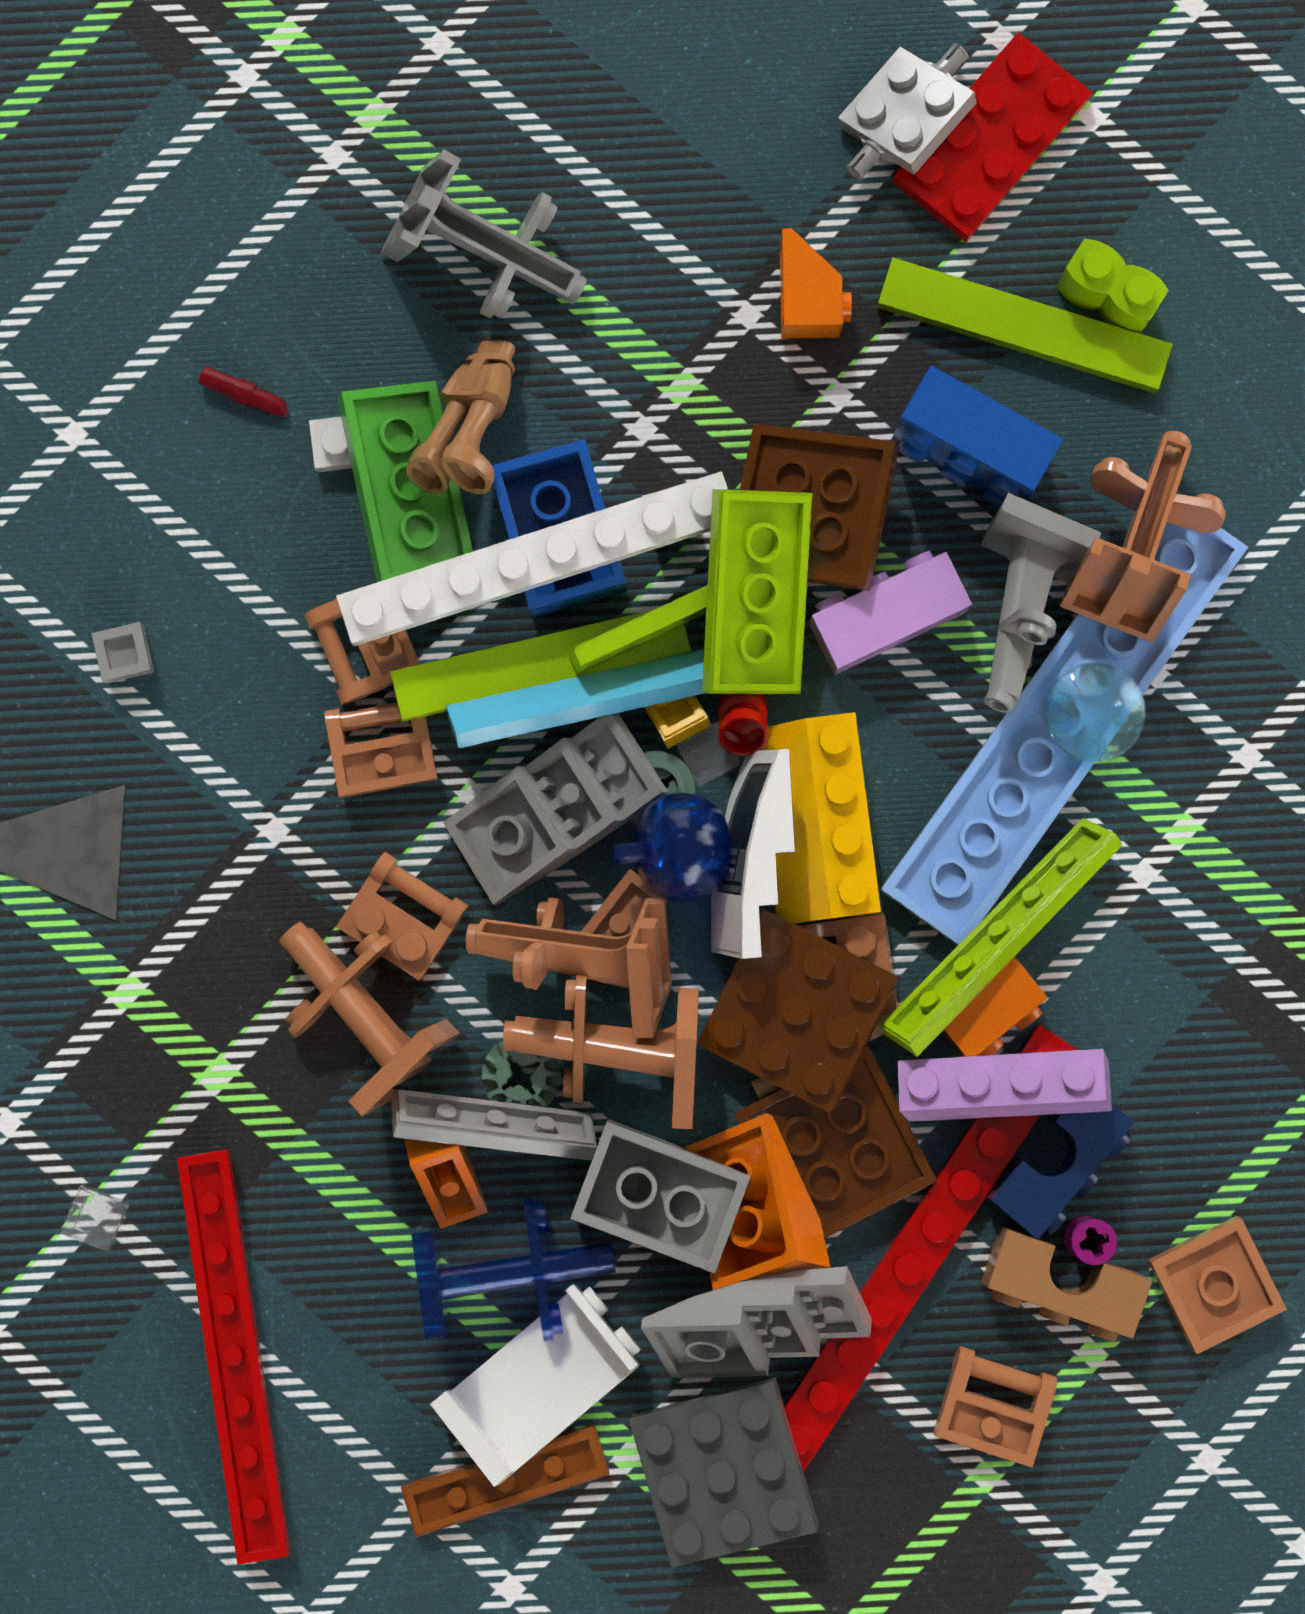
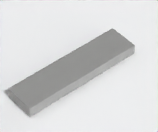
M395 1089L391 1102L393 1137L591 1161L597 1149L592 1113L400 1089Z

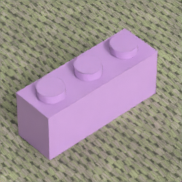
M930 551L919 554L903 564L906 571L888 578L886 572L873 576L870 591L862 590V592L845 600L842 593H838L815 605L817 613L811 616L809 625L834 675L961 616L970 609L972 603L947 552L933 557Z

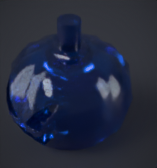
M672 792L659 796L640 814L635 829V841L615 844L614 846L615 862L617 864L637 862L638 871L650 891L670 902L690 903L708 896L721 885L730 870L732 853L727 822L721 810L703 795Z

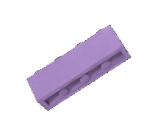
M1104 1049L898 1061L899 1111L909 1122L1112 1111L1109 1060Z

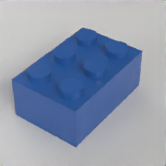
M930 365L903 412L891 440L899 444V451L906 457L920 463L924 459L942 468L940 473L947 480L963 487L967 483L985 492L983 498L987 502L1000 508L1008 493L1028 500L1062 443L1063 438Z
M585 439L492 465L495 474L493 484L509 540L605 509ZM616 561L524 592L532 619L625 593L627 592V586L621 562Z

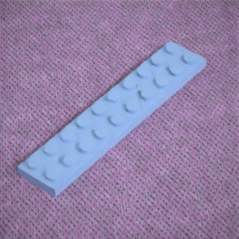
M1166 523L1154 560L1191 574V578L1185 594L1153 643L1077 614L1022 690L1020 699L1017 701L1013 712L1004 715L880 888V891L958 946L987 915L1245 553L1248 546L1222 528L1213 533H1202Z

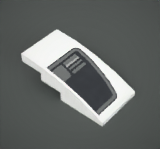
M789 749L758 750L752 755L744 757L728 801L717 847L711 897V952L741 959L762 957L759 906L778 904L775 853L795 852Z

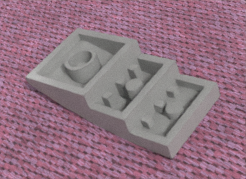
M619 713L597 718L572 738H562L527 766H516L443 823L492 904L498 905L590 848L666 795L668 790Z
M843 1266L791 1271L738 1282L688 1298L642 1318L641 1329L671 1378L768 1376L770 1358L819 1357L821 1338L870 1337L872 1318L848 1267Z

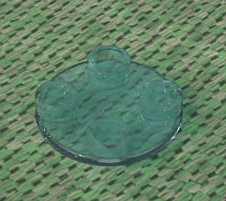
M1084 663L1064 672L1051 687L1043 706L1048 730L1057 745L1069 755L1086 763L1108 761L1125 753L1139 738L1145 721L1144 699L1136 683L1121 669L1105 663Z

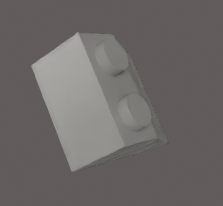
M609 1119L604 1127L570 1219L715 1274L751 1176L658 1137Z

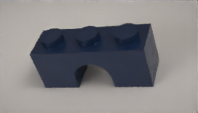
M1111 1103L1112 1111L1051 1114L1048 1120L1064 1134L1067 1140L1068 1153L1064 1163L1052 1172L1038 1173L1023 1160L1015 1158L997 1179L986 1198L1037 1240L1043 1233L1047 1236L1052 1235L1066 1219L1068 1213L1063 1209L1074 1195L1077 1194L1079 1197H1083L1097 1182L1100 1174L1095 1170L1107 1156H1110L1112 1159L1115 1158L1127 1146L1132 1138L1127 1131L1135 1122L1113 1103Z

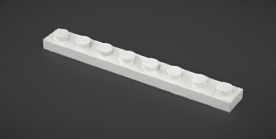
M722 471L337 595L336 597L351 644L357 646L709 532L711 530L713 489H728Z

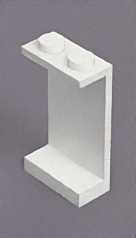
M571 1285L565 1290L567 1294L453 1390L445 1391L430 1404L494 1487L505 1481L641 1365L634 1357L641 1349L622 1326L614 1332L602 1317L609 1309L590 1286L582 1292L577 1285Z

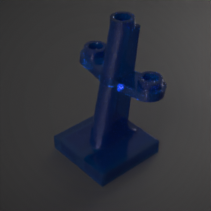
M533 1198L523 1199L531 1255L442 1268L438 1235L433 1231L411 1234L425 1339L451 1336L447 1300L536 1286L544 1342L553 1341V1335L563 1334L559 1303L549 1304L546 1284L616 1273L612 1243L541 1253L539 1233L548 1232L544 1202L534 1203Z

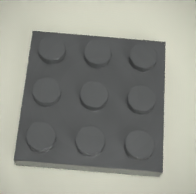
M776 1377L636 1413L629 1418L671 1568L817 1532L819 1528L818 1520Z

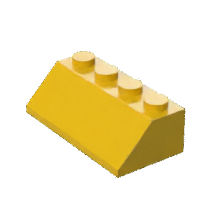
M856 713L804 718L769 726L768 741L762 750L789 749L795 852L775 853L778 904H775L776 915L793 924L880 913L881 907Z

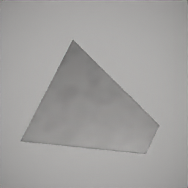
M125 785L0 823V871L116 920Z

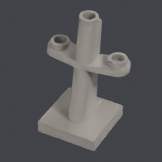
M443 149L422 168L380 252L381 254L396 262L400 261L418 248L427 230L500 267L480 310V314L488 318L495 315L501 319L510 307L515 295L513 291L508 289L513 275L562 298L572 305L577 301L587 281L585 277L580 275L581 271L529 244L536 229L544 232L557 211V206L551 203V196L541 192L536 197L515 236L461 207L447 196L445 191L461 161L460 158Z
M1010 493L1007 494L981 542V546L1010 558L989 688L984 700L987 706L1003 713H1012L1017 701L1020 699L1027 670L1032 665L1034 645H1044L1048 638L1055 636L1056 622L1050 616L1043 613L1053 577L1070 583L1094 538L1100 539L1102 534L1099 531Z

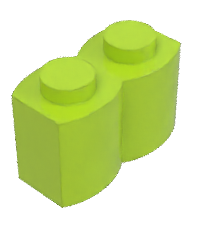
M1084 239L1056 284L1060 293L1074 305L1083 309L1098 311L1101 318L1107 324L1137 333L1143 331L1168 293L1166 285L1154 273L1139 266L1126 265L1123 258L1113 248L1091 239Z

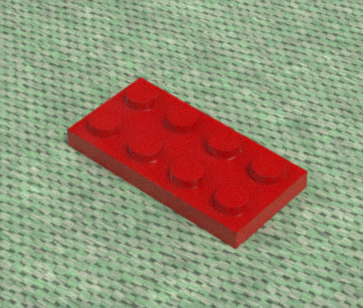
M1019 32L969 88L975 93L977 103L914 175L901 167L894 175L892 181L966 243L1084 107L1093 93Z

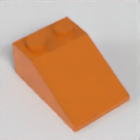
M763 1114L685 1147L689 1151L751 1176L715 1274L710 1272L713 1290L746 1280L791 1271L831 1268L819 1215L771 1114Z

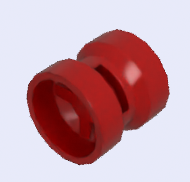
M722 694L719 698L718 717L720 722L718 738L721 746L726 751L734 755H752L755 751L762 750L767 744L769 737L766 720L768 711L766 698L763 694Z

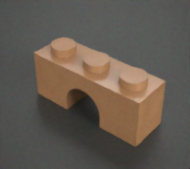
M1002 1225L999 1226L981 1283L987 1288L993 1289L992 1299L1015 1308H1020L1022 1300L1041 1306L1038 1315L1064 1325H1068L1070 1317L1089 1323L1086 1332L1112 1342H1116L1118 1334L1134 1338L1150 1290L1151 1279L1142 1274L1105 1262L1100 1265H1092L1088 1278L1080 1286L1073 1289L1057 1288L1050 1276V1262L1056 1246L1048 1241L1037 1240L1031 1235Z

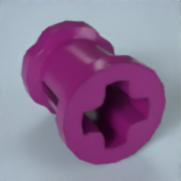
M1089 1215L1077 1216L1070 1220L1063 1234L1064 1245L1068 1252L1090 1265H1100L1107 1262L1116 1251L1117 1237L1112 1227L1105 1221L1095 1219ZM1086 1229L1100 1234V1238L1093 1241L1095 1249L1093 1251L1080 1246L1079 1243L1086 1239Z

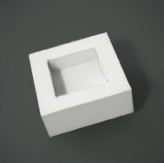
M341 417L309 420L314 467L317 473L352 468Z

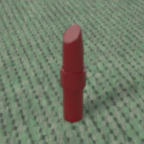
M208 366L203 368L199 384L232 398V401L246 407L252 406L281 417L289 416L288 407L284 399L258 388L257 384L243 378H234Z

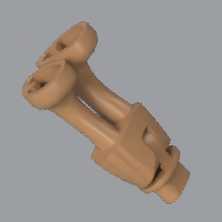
M505 340L482 341L477 353L469 355L465 360V364H462L449 379L439 395L446 409L430 436L413 452L406 467L407 476L416 487L432 494H442L447 491L452 479L459 487L470 493L485 494L490 491L495 479L494 469L489 460L480 453V443L489 423L502 417L509 399L511 378L515 371L514 364L511 361L515 352V346Z

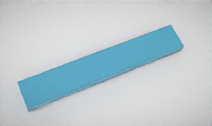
M704 649L447 705L448 720L458 748H463L705 694V692H702Z

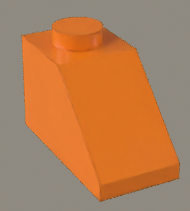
M792 228L782 229L780 238L781 339L839 338L843 322H851V292H842V276Z
M404 1139L410 1167L440 1229L488 1212L466 1146Z

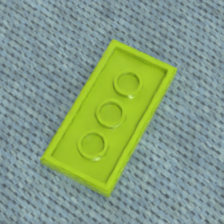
M713 489L702 692L708 694H801L812 493Z

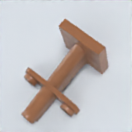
M1168 431L1162 435L1146 481L1131 472L1129 465L1124 460L1116 457L1105 458L1095 465L1090 477L1091 486L1097 492L1134 510L1135 513L1122 547L1097 537L1094 538L1064 592L1060 607L1153 643L1185 594L1191 578V574L1154 560L1166 523L1202 533H1213L1221 529L1226 517L1223 502L1212 494H1199L1196 497L1176 494L1192 448L1190 440L1185 434L1178 431Z
M549 897L548 902H539L537 926L482 919L479 924H469L466 932V949L468 954H479L513 962L514 981L523 982L525 988L537 990L549 971L575 977L577 975L587 976L589 980L628 988L633 1037L654 1038L672 987L666 899L646 898L633 931L618 937L563 930V901L554 897Z
M302 922L292 926L280 938L279 943L287 950L321 992L312 1004L308 999L304 1000L285 1018L290 1025L288 1029L290 1034L297 1038L332 1006L381 1067L348 1101L361 1116L392 1101L395 1091L393 1087L418 1075L432 1061L427 1055L429 1051L454 1040L460 1034L448 1019H445L420 1030L410 1038L395 1024L357 980L393 944L387 934L381 936L377 931H373L364 938L354 949V952L359 957L348 968L314 929L307 928Z
M577 975L576 980L567 979L565 987V1010H574V1022L516 1016L515 1021H505L503 1051L573 1061V1068H564L563 1098H573V1103L582 1105L585 1089V1063L674 1078L672 1128L692 1129L699 989L679 988L677 1021L674 1025L656 1030L654 1038H634L632 1028L586 1023L587 976Z

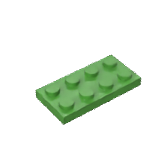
M436 381L341 392L337 400L376 581L380 582L473 552L459 486L451 479L445 493L432 494L416 487L410 481L406 472L411 455L430 436L443 414Z

